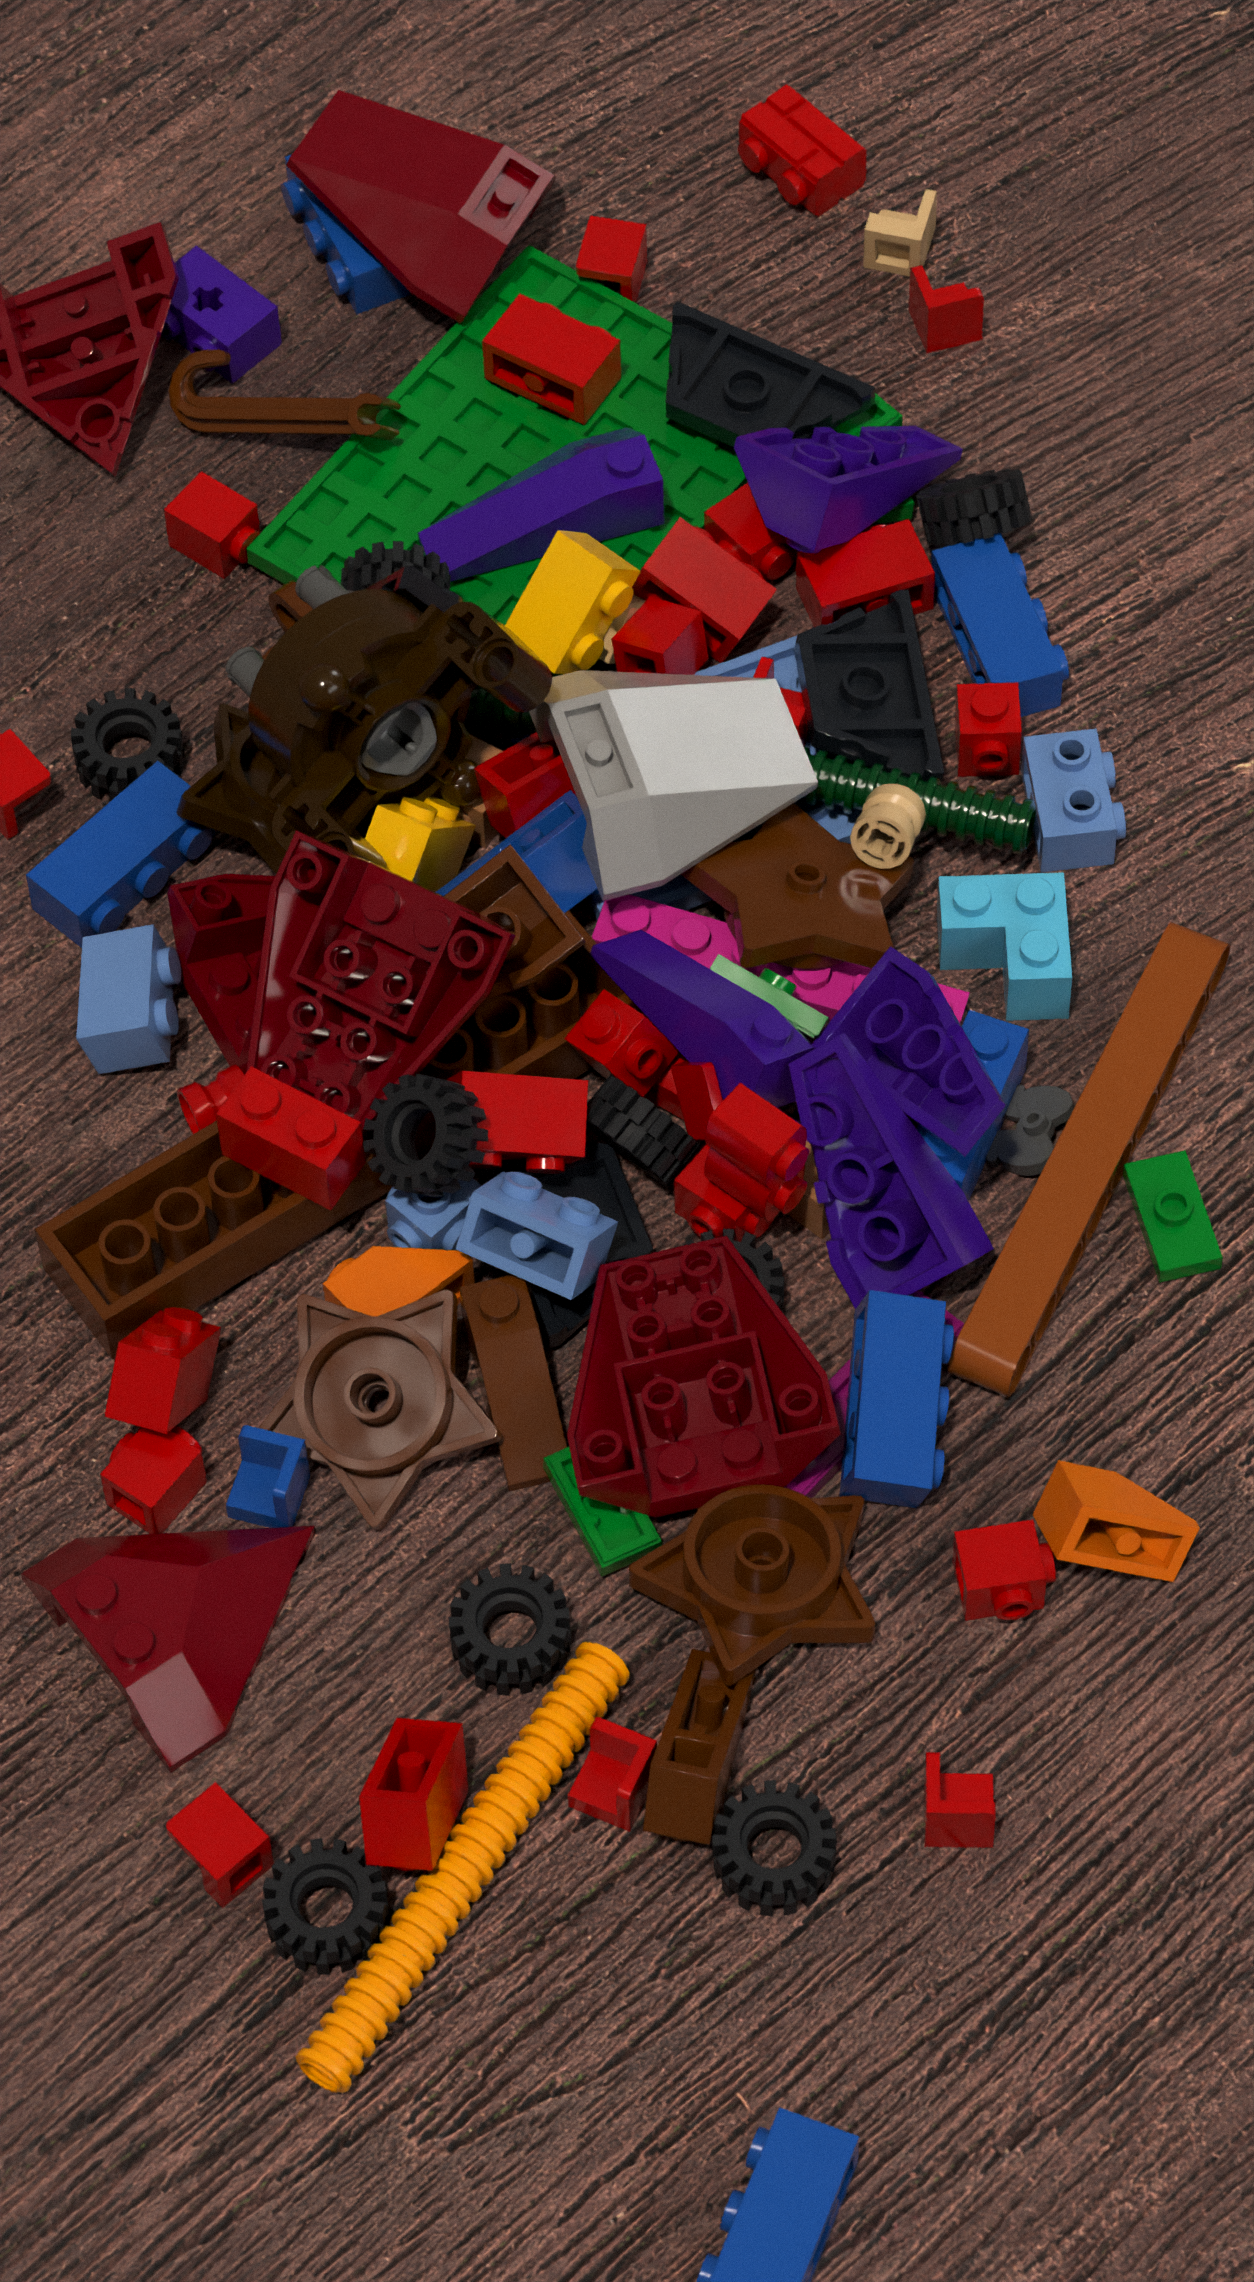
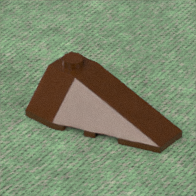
M511 844L444 896L486 916L516 935L490 994L485 1000L536 982L586 943L564 911Z

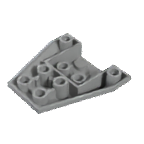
M579 670L552 677L550 692L545 700L538 707L529 711L541 743L555 739L587 821L582 849L602 901L663 886L809 794L818 785V780L777 680L773 678Z

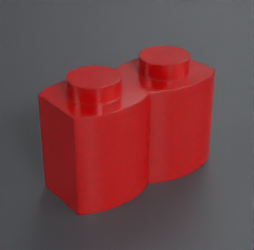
M739 1083L715 1108L707 1122L705 1142L710 1149L704 1165L705 1177L765 1220L771 1222L780 1211L784 1214L791 1212L806 1192L807 1182L803 1178L805 1162L809 1155V1149L805 1147L807 1130L803 1125L743 1083Z

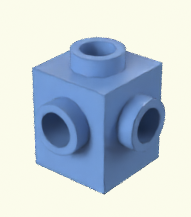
M473 1178L470 1182L458 1180L461 1189L453 1194L443 1192L444 1197L411 1193L394 1189L392 1186L385 1200L388 1222L387 1234L390 1241L395 1247L456 1250L472 1193L482 1185Z

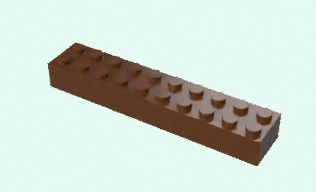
M568 910L565 914L586 943L536 982L483 1001L419 1074L444 1080L461 1071L575 1079L593 1067L564 1038L602 990L605 989L641 1014L642 1011L590 956L592 946L597 943ZM431 1111L422 1119L416 1132L415 1147L420 1160L430 1151L435 1139L436 1124ZM217 1121L37 1227L35 1234L43 1269L111 1359H114L117 1353L118 1342L160 1310L164 1311L166 1308L178 1307L193 1311L389 1192L392 1186L382 1183L379 1180L382 1173L372 1172L367 1163L377 1155L365 1152L366 1163L330 1211L222 1155ZM367 1131L363 1135V1141L373 1139V1132Z

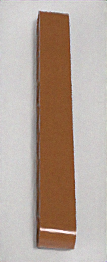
M1173 922L1167 925L956 1340L949 1360L948 1373L1007 1397H1010L1016 1390L1123 1176L1124 1164L1130 1162L1220 982L1228 961L1230 944Z

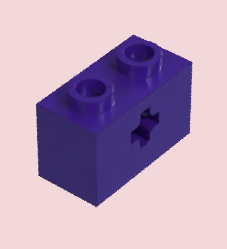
M197 245L175 262L179 280L161 336L166 340L174 339L190 351L191 354L203 350L227 351L231 356L229 364L205 370H214L233 384L282 344L278 306Z

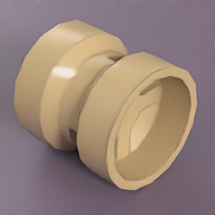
M883 784L874 788L868 795L863 805L862 813L857 818L850 836L852 849L859 859L879 869L894 868L901 865L907 859L913 848L915 838L922 829L926 816L924 803L918 794L908 787L899 784Z

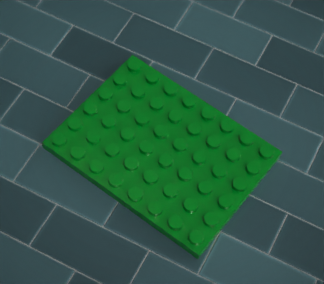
M528 245L474 303L462 323L456 322L388 395L387 398L395 400L401 405L400 410H381L377 414L376 424L398 429L399 435L386 441L364 435H351L246 548L249 564L284 584L289 581L297 582L299 576L306 569L316 566L319 570L320 565L326 567L341 584L344 561L348 556L355 558V550L364 547L371 553L372 543L383 542L385 549H393V541L404 542L403 549L411 550L414 544L420 545L418 532L567 444L626 427L645 434L663 478L664 524L603 540L600 543L639 570H641L680 517L692 526L704 529V512L748 482L734 447L666 417V392L669 377L672 323L593 279L578 276L576 270ZM519 293L540 303H549L558 308L562 313L589 326L601 327L613 337L620 339L621 378L585 425L484 378L482 340ZM542 557L451 581L450 591L458 594L463 599V602L474 603L505 625ZM553 673L552 677L559 676V675H563V674H554V673Z

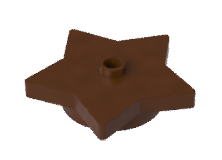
M793 803L767 819L752 839L729 843L681 875L724 908L725 920L729 930L737 940L739 960L744 968L773 962L793 968L819 969L835 966L845 961L873 968L890 946L893 947L883 910L909 883L915 860L908 856L901 865L889 869H879L870 866L858 858L851 844L837 840L799 806Z
M448 1289L379 1316H369L307 1294H301L297 1299L299 1367L294 1382L259 1428L305 1439L308 1461L327 1465L331 1468L366 1522L375 1530H382L386 1526L426 1464L496 1443L502 1437L500 1430L455 1375L458 1301L457 1296ZM379 1390L388 1391L389 1397L386 1404L380 1410L372 1412L369 1407L370 1397Z
M761 1484L730 1489L713 1497L702 1507H698L685 1532L629 1566L630 1587L698 1621L723 1683L728 1686L738 1682L791 1643H869L875 1637V1619L846 1567L863 1519L864 1498L862 1496L808 1498L788 1488Z

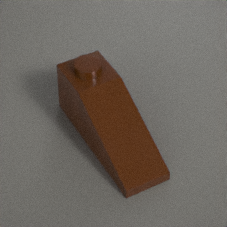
M508 1275L461 1286L459 1288L463 1327L488 1417L502 1434L501 1440L496 1442V1447L508 1491L548 1483L550 1480L543 1469V1458L567 1448L541 1335L526 1281L515 1275Z
M696 1649L691 1650L650 1765L643 1831L668 1836L677 1841H693L710 1845L712 1835L714 1834V1822L717 1814L721 1813L757 1668L735 1684L728 1686L723 1683L710 1652Z

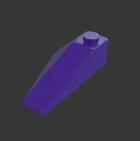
M918 426L861 427L859 437L846 433H837L831 427H815L812 438L792 439L793 432L788 428H768L737 436L734 450L765 526L787 537L786 542L792 548L806 553H818L821 549L848 542L958 462L963 452L962 448Z
M626 427L567 444L418 532V540L420 546L424 547V556L433 551L440 556V563L446 562L449 567V575H451L450 582L543 557L557 530L587 533L600 542L664 524L663 478L645 434Z
M643 930L592 946L590 956L689 1062L713 1063L723 1099L739 1083H743L777 1108L796 1101L788 1064L816 1048L773 1005Z
M891 946L812 1043L817 1048L845 1033L909 1120L964 1157L1006 1106L934 977Z
M845 1033L788 1064L800 1122L807 1130L806 1141L811 1143L819 1179L814 1182L818 1204L824 1203L831 1239L826 1241L830 1263L855 1309L869 1290L909 1296L994 1249L962 1189Z

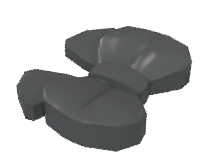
M1017 1085L1005 1113V1118L1018 1122L1016 1130L997 1131L986 1156L987 1163L992 1168H995L1002 1162L1006 1171L1017 1175L1033 1176L1041 1174L1054 1149L1050 1140L1054 1135V1127L1068 1121L1075 1107L1070 1093L1055 1086H1036L1026 1090L1024 1085Z

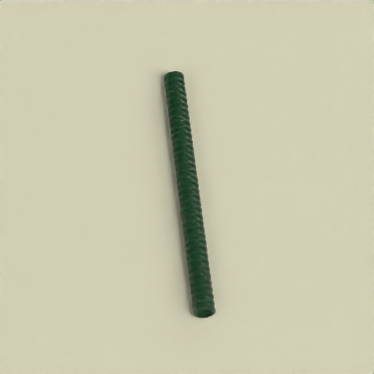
M478 685L471 692L470 705L464 724L470 719H474L477 727L484 728L488 723H491L493 729L498 732H503L508 727L511 728V733L515 736H521L524 732H529L530 736L537 732L529 711L516 712ZM804 746L818 780L817 788L804 796L808 805L815 806L818 801H822L826 809L834 810L839 805L843 806L844 813L852 815L855 810L862 811L868 795L874 788L883 784H899L908 787L918 794L924 803L926 816L921 829L922 832H927L930 827L937 828L939 836L945 837L949 832L956 833L957 840L965 841L967 836L974 837L975 844L982 846L988 840L993 842L995 849L1002 850L1005 845L1012 846V851L1015 854H1021L1029 845L1036 817V807H1034V801L1026 798L1021 804L1015 802L1014 795L1007 794L1004 799L997 798L996 791L987 790L985 795L978 794L976 786L969 785L966 790L959 789L958 782L950 781L947 786L940 785L939 778L933 776L927 782L922 780L920 773L913 772L910 777L903 776V771L899 768H894L891 773L884 772L882 764L876 763L872 768H867L864 760L857 759L853 764L847 763L846 756L838 755L833 760L829 759L826 751L820 750L816 755H812L809 748Z

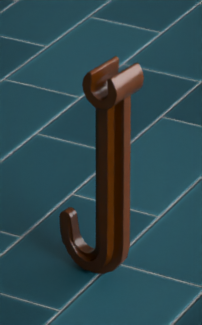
M203 350L192 353L179 363L172 374L170 382V405L178 420L190 429L206 433L364 435L383 441L391 440L400 433L398 429L376 424V417L383 409L400 410L401 405L393 399L371 393L360 394L355 398L200 397L193 389V379L197 372L202 369L229 364L231 356L227 351Z

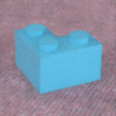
M1064 872L939 876L937 933L940 970L1002 968L1006 1021L1069 1019L1072 967Z

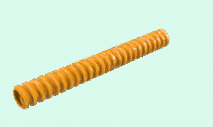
M582 1642L575 1650L577 1658L570 1659L564 1666L566 1675H559L553 1682L554 1691L547 1692L542 1698L543 1708H536L530 1715L532 1724L524 1725L519 1731L521 1741L515 1740L510 1744L507 1749L509 1757H503L496 1765L498 1774H491L486 1779L485 1788L487 1791L481 1790L473 1798L475 1807L467 1808L462 1814V1822L464 1824H457L450 1831L452 1841L445 1842L440 1853L441 1858H438L433 1871L427 1870L429 1875H421L415 1882L417 1892H410L403 1899L406 1909H398L391 1917L394 1926L383 1928L379 1934L382 1943H375L368 1950L370 1961L363 1960L356 1967L358 1978H350L345 1983L344 1991L346 1996L339 1995L332 2002L334 2013L324 2014L320 2020L322 2030H315L308 2037L310 2048H302L298 2051L296 2061L299 2064V2068L314 2083L336 2093H345L350 2089L352 2081L349 2076L361 2073L364 2068L362 2057L369 2058L376 2051V2045L373 2041L382 2040L388 2033L386 2022H395L400 2015L397 2006L406 2005L412 1998L409 1988H417L424 1980L421 1971H428L435 1964L433 1953L440 1954L447 1947L445 1936L451 1937L455 1935L459 1929L457 1919L463 1920L470 1913L468 1902L475 1903L482 1895L480 1885H488L494 1878L492 1868L498 1869L505 1862L503 1851L510 1852L516 1846L517 1839L515 1835H521L528 1828L526 1818H533L540 1810L538 1801L544 1802L551 1794V1787L549 1785H555L561 1780V1768L569 1767L574 1761L572 1752H578L585 1745V1737L583 1735H589V1728L594 1718H602L608 1711L606 1702H613L619 1695L617 1686L625 1685L630 1679V1672L624 1661L612 1650L591 1642Z

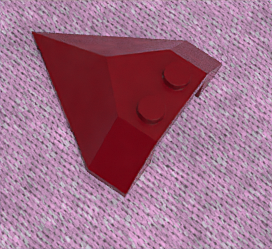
M161 222L106 241L111 260L15 296L0 284V387L115 477L179 280L166 231Z
M315 1526L75 1538L21 1573V1577L58 1627L66 1622L72 1627L128 1700L133 1725L169 1772L172 1773L227 1736L236 1716L235 1707L248 1677L252 1678L291 1589V1579L302 1553L307 1552L316 1531Z

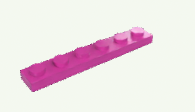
M630 894L604 901L592 935V939L599 944L638 930H643L709 969L718 954L741 966L737 940L729 930L726 922ZM846 961L835 966L819 969L793 968L773 962L744 968L759 977L765 967L789 980L797 986L792 996L829 1017V1021H831L872 970V968ZM938 984L961 1025L970 992Z

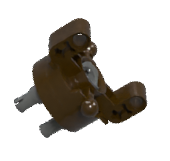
M320 565L318 570L316 566H311L299 576L295 591L297 596L313 610L300 618L286 631L271 649L265 660L261 657V653L253 647H245L235 652L226 665L227 677L237 684L250 698L248 721L256 746L284 775L268 794L280 804L274 813L272 821V834L276 841L287 852L295 831H300L387 869L383 857L355 829L356 826L372 808L385 804L402 794L418 801H424L439 789L445 801L460 807L472 805L479 800L482 795L474 772V768L479 764L465 758L472 746V739L464 725L470 705L471 692L478 685L512 710L528 712L538 707L550 692L552 684L551 671L515 633L472 602H459L452 605L445 612L431 603L422 613L407 598L391 591L381 589L347 591L326 567Z

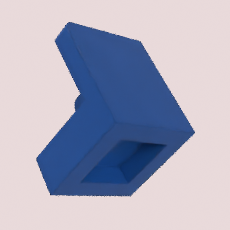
M243 1425L238 1437L242 1461L226 1503L228 1518L268 1528L293 1527L310 1479L305 1439Z

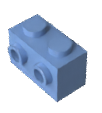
M1097 728L1023 737L1021 774L1026 798L1033 800L1034 807H1036L1033 836L1041 873L1114 864L1116 839H1124L1126 837V822L1122 802L1112 803L1109 789L1115 788L1116 782L1114 760L1111 751L1101 752Z
M154 924L82 938L76 1039L98 1074L170 1062L171 1036L176 1035L179 1029L178 1014L173 1002L174 985L179 984L181 981V966L176 950L173 947L166 946Z
M502 1172L474 1190L456 1250L570 1300L597 1281L599 1266L606 1262L618 1221L600 1214V1209L592 1202L578 1197L563 1198L542 1189L541 1182L536 1178L520 1172Z

